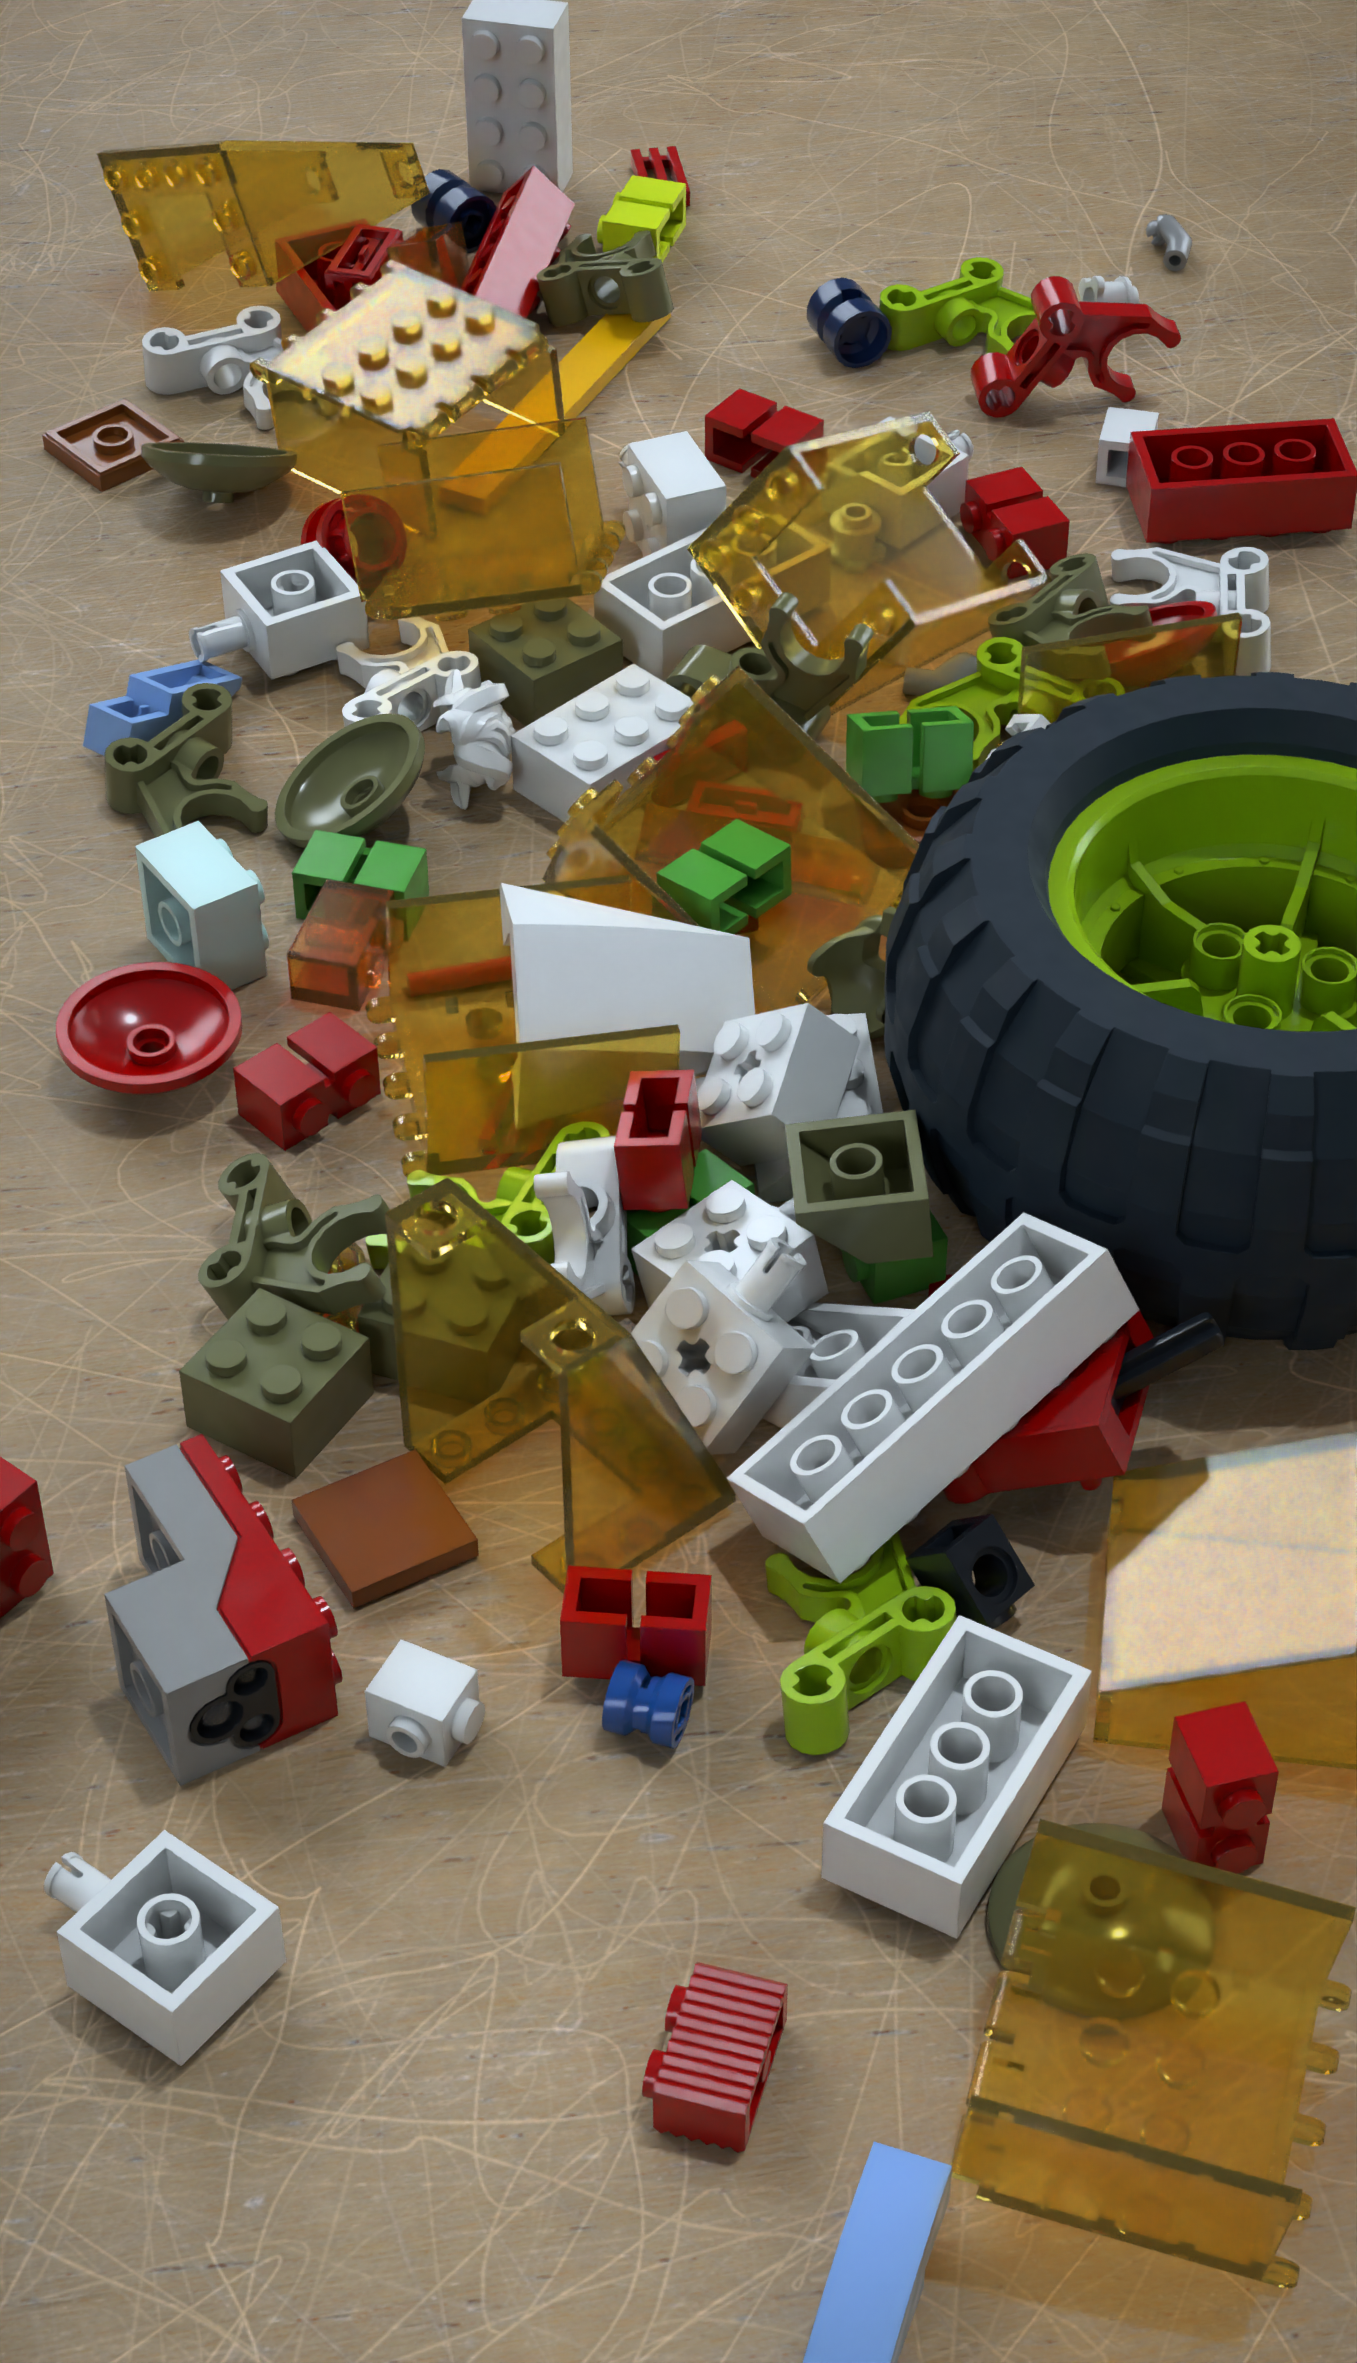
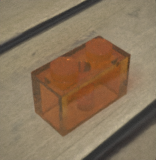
M326 879L287 952L291 999L360 1011L370 990L378 989L381 984L384 964L389 952H396L402 940L403 919L400 916H396L394 891Z

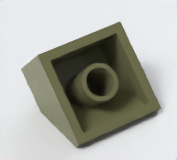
M916 1110L785 1124L797 1225L867 1264L934 1257L929 1196Z

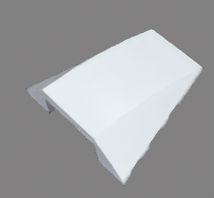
M500 884L503 946H510L517 1042V1054L511 1065L515 1127L534 1122L542 1116L560 1111H565V1113L588 1107L593 1102L625 1094L630 1071L694 1070L695 1077L707 1074L714 1054V1041L722 1029L724 1021L755 1015L750 939L748 937L509 884Z

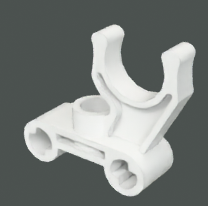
M251 306L243 309L238 313L235 325L185 336L175 328L162 327L150 330L142 339L145 382L151 391L157 394L171 395L208 386L214 393L223 395L233 393L243 386L244 406L252 414L257 428L260 430H269L274 427V404L268 397L282 389L301 388L316 393L323 400L327 413L334 414L343 409L342 386L334 379L330 366L283 341L280 314L270 307Z
M1159 547L1138 550L1116 549L1112 552V578L1114 581L1123 582L1144 579L1161 583L1163 586L1147 594H1114L1110 598V605H1146L1148 608L1185 601L1210 602L1215 605L1219 620L1212 635L1207 640L1221 639V667L1225 676H1251V673L1270 672L1271 622L1269 617L1264 614L1269 607V558L1265 552L1254 547L1234 548L1222 555L1220 563Z
M413 611L399 614L398 625L401 642L411 645V648L396 654L372 655L360 651L352 642H345L336 647L340 674L354 679L362 687L366 688L364 694L352 699L343 707L344 726L346 727L367 717L389 713L406 716L414 722L420 731L433 726L438 722V718L449 710L447 706L442 705L433 708V702L445 695L446 681L453 670H459L464 688L477 689L481 686L478 658L473 653L467 651L449 652L438 624L421 618Z
M616 1136L560 1142L556 1150V1172L534 1176L535 1196L544 1203L551 1221L555 1252L554 1263L535 1265L534 1283L536 1289L543 1294L550 1307H560L561 1313L566 1320L631 1314L634 1310L635 1283L631 1264L627 1257V1210H623L614 1151ZM598 1207L595 1214L590 1218L588 1208Z

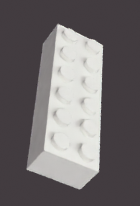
M1023 1212L726 1479L763 1537L841 1584L850 1574L865 1565L870 1556L898 1530L914 1520L921 1509L954 1479L963 1475L970 1465L1003 1434L1012 1430L1020 1419L1051 1390L1060 1386L1068 1378L1069 1374L1098 1347L1109 1341L1117 1333L1118 1329L1139 1311V1308L1108 1249Z

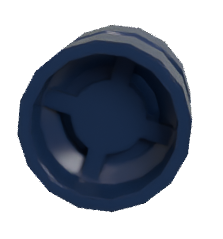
M445 169L430 172L421 179L413 192L411 200V211L415 220L460 253H471L478 250L497 208L493 200L474 187H471L470 184L450 170Z
M842 277L829 280L819 286L811 296L807 305V320L810 327L826 344L835 358L844 366L851 368L868 366L878 360L887 350L892 335V327L889 320L855 281Z

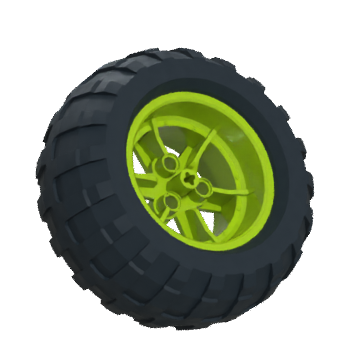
M1279 672L1251 673V676L1201 678V675H1192L1152 681L1149 687L1119 696L1109 693L1078 701L1063 708L1058 719L1047 725L1046 729L1040 727L1019 732L1003 742L992 752L987 760L972 772L968 783L961 786L948 807L941 806L931 818L903 884V895L890 924L886 942L884 1043L886 1060L902 1110H916L924 1166L935 1185L943 1195H949L961 1213L977 1218L980 1233L989 1242L1024 1212L1108 1249L1144 1319L1175 1327L1202 1312H1209L1223 1334L1224 1343L1226 1337L1251 1340H1283V1345L1288 1350L1334 1348L1338 1340L1344 1339L1346 1335L1357 1333V683L1351 682L1350 685H1344L1323 680L1294 678V674Z

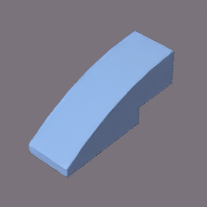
M199 659L129 675L126 696L89 704L83 746L104 756L106 748L118 739L130 737L148 742L182 718V696L189 687L202 683L217 684L228 690L232 697L241 688L242 677L206 661L200 662Z
M873 2142L839 2240L803 2363L898 2362L924 2288L925 2269L949 2203L952 2176L951 2165Z

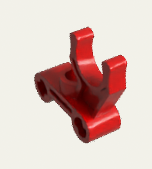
M1051 276L1041 280L1034 287L1031 293V304L1036 318L1005 355L994 352L982 355L974 362L970 377L981 410L986 415L994 418L1005 417L1020 407L1039 382L1051 388L1061 385L1070 374L1075 360L1083 357L1094 387L1112 393L1122 402L1126 403L1135 397L1136 391L1129 375L1113 371L1107 365L1108 356L1113 347L1122 339L1131 335L1149 334L1157 337L1167 348H1174L1180 343L1181 335L1174 320L1161 316L1147 304L1078 301L1073 284L1068 279L1060 276Z

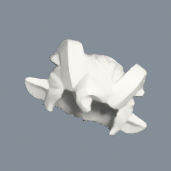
M455 669L450 673L446 681L445 695L433 702V708L442 705L447 706L449 709L438 718L436 732L438 734H443L446 731L451 732V739L454 744L453 754L457 764L449 765L444 771H437V776L440 780L450 783L451 796L454 803L461 809L466 810L471 787H478L487 783L491 790H496L510 779L513 770V763L510 761V754L512 753L511 735L516 730L513 728L511 718L507 716L500 704L509 697L505 683L493 684L490 680L482 682L481 686L477 689L464 688L458 669Z

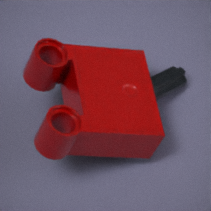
M1139 1310L1118 1329L1117 1333L1109 1341L1098 1347L1074 1369L1060 1386L1051 1390L1027 1412L1012 1430L1003 1434L980 1455L963 1475L954 1479L945 1487L943 1492L947 1499L955 1504H967L977 1501L990 1493L1076 1481L1080 1482L1084 1490L1093 1491L1101 1485L1102 1478L1125 1475L1150 1384L1221 1348L1224 1344V1337L1215 1319L1209 1312H1202L1154 1338Z

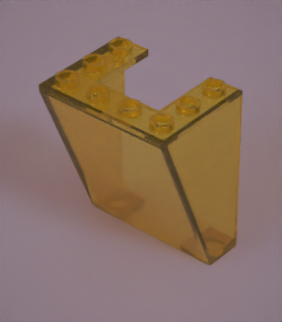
M222 140L103 150L97 154L103 169L104 181L111 190L121 216L122 228L129 237L138 261L140 275L146 282L149 291L179 290L185 287L182 275L224 251L227 252L231 271L235 275L239 287L272 286L344 244L356 224L375 226L430 194L413 143Z
M930 411L786 446L687 549L759 649H763L761 641L769 624V610L784 592L793 594L799 601L797 608L791 616L793 634L798 643L816 657L827 660L841 659L844 657V642L857 624H865L873 630L874 636L868 645L866 668L853 685L829 703L831 715L904 677L907 667L921 668L990 630L988 617L993 612L1008 605L1025 603L1053 581L1023 539L1016 540L986 569L931 494L927 486L960 452ZM921 434L929 436L936 447V456L930 465L921 463L915 454V442ZM1012 562L1022 564L1028 572L1029 579L1009 585L1006 577L1009 565Z
M737 666L723 680L714 674L698 688L690 699L694 704L678 721L681 727L666 743L671 750L658 762L652 756L646 758L627 778L626 781L631 787L620 797L623 786L614 779L600 793L594 787H591L573 803L567 811L571 817L557 832L560 838L546 853L551 862L542 880L547 885L561 890L568 898L699 926L657 884L656 873L692 848L699 851L701 842L735 819L741 820L790 844L792 894L757 919L748 915V925L735 933V935L750 939L755 1014L810 1003L828 986L824 976L816 977L808 972L807 964L809 958L829 940L855 930L857 925L867 917L883 915V911L888 907L897 909L903 895L904 881L920 844L767 693Z
M448 1177L385 1213L404 1447L409 1451L416 1449L430 1471L446 1485L549 1420L553 1419L559 1424L561 1431L564 1535L532 1554L531 1564L563 1594L568 1565L631 1570L736 1502L735 1491L632 1334Z
M1357 1431L1126 1471L1125 1475L1113 1476L1104 1575L1106 1576L1103 1634L1097 1680L1093 1742L1170 1750L1175 1716L1246 1701L1274 1761L1357 1770Z

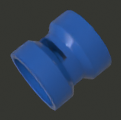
M621 1660L612 1674L606 1692L602 1713L603 1729L624 1736L638 1729L641 1733L648 1734L652 1743L672 1749L676 1748L683 1737L690 1717L694 1697L693 1678L673 1672L663 1677H650L645 1665Z

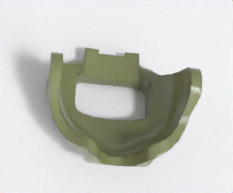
M894 907L886 908L883 911V915L867 917L857 925L855 930L829 940L811 955L807 964L809 973L816 977L824 976L831 998L830 1015L866 1013L870 1040L880 1037L885 1033L884 986L886 962L879 957L878 952L881 935L888 937L889 927L897 910Z

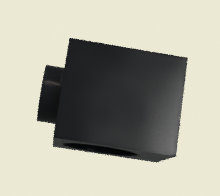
M993 1514L952 1520L906 1558L921 1586L939 1588L952 1597L956 1607V1619L960 1615L991 1629L1008 1621L1017 1611L1014 1603L1035 1586ZM972 1570L975 1576V1585L973 1583Z

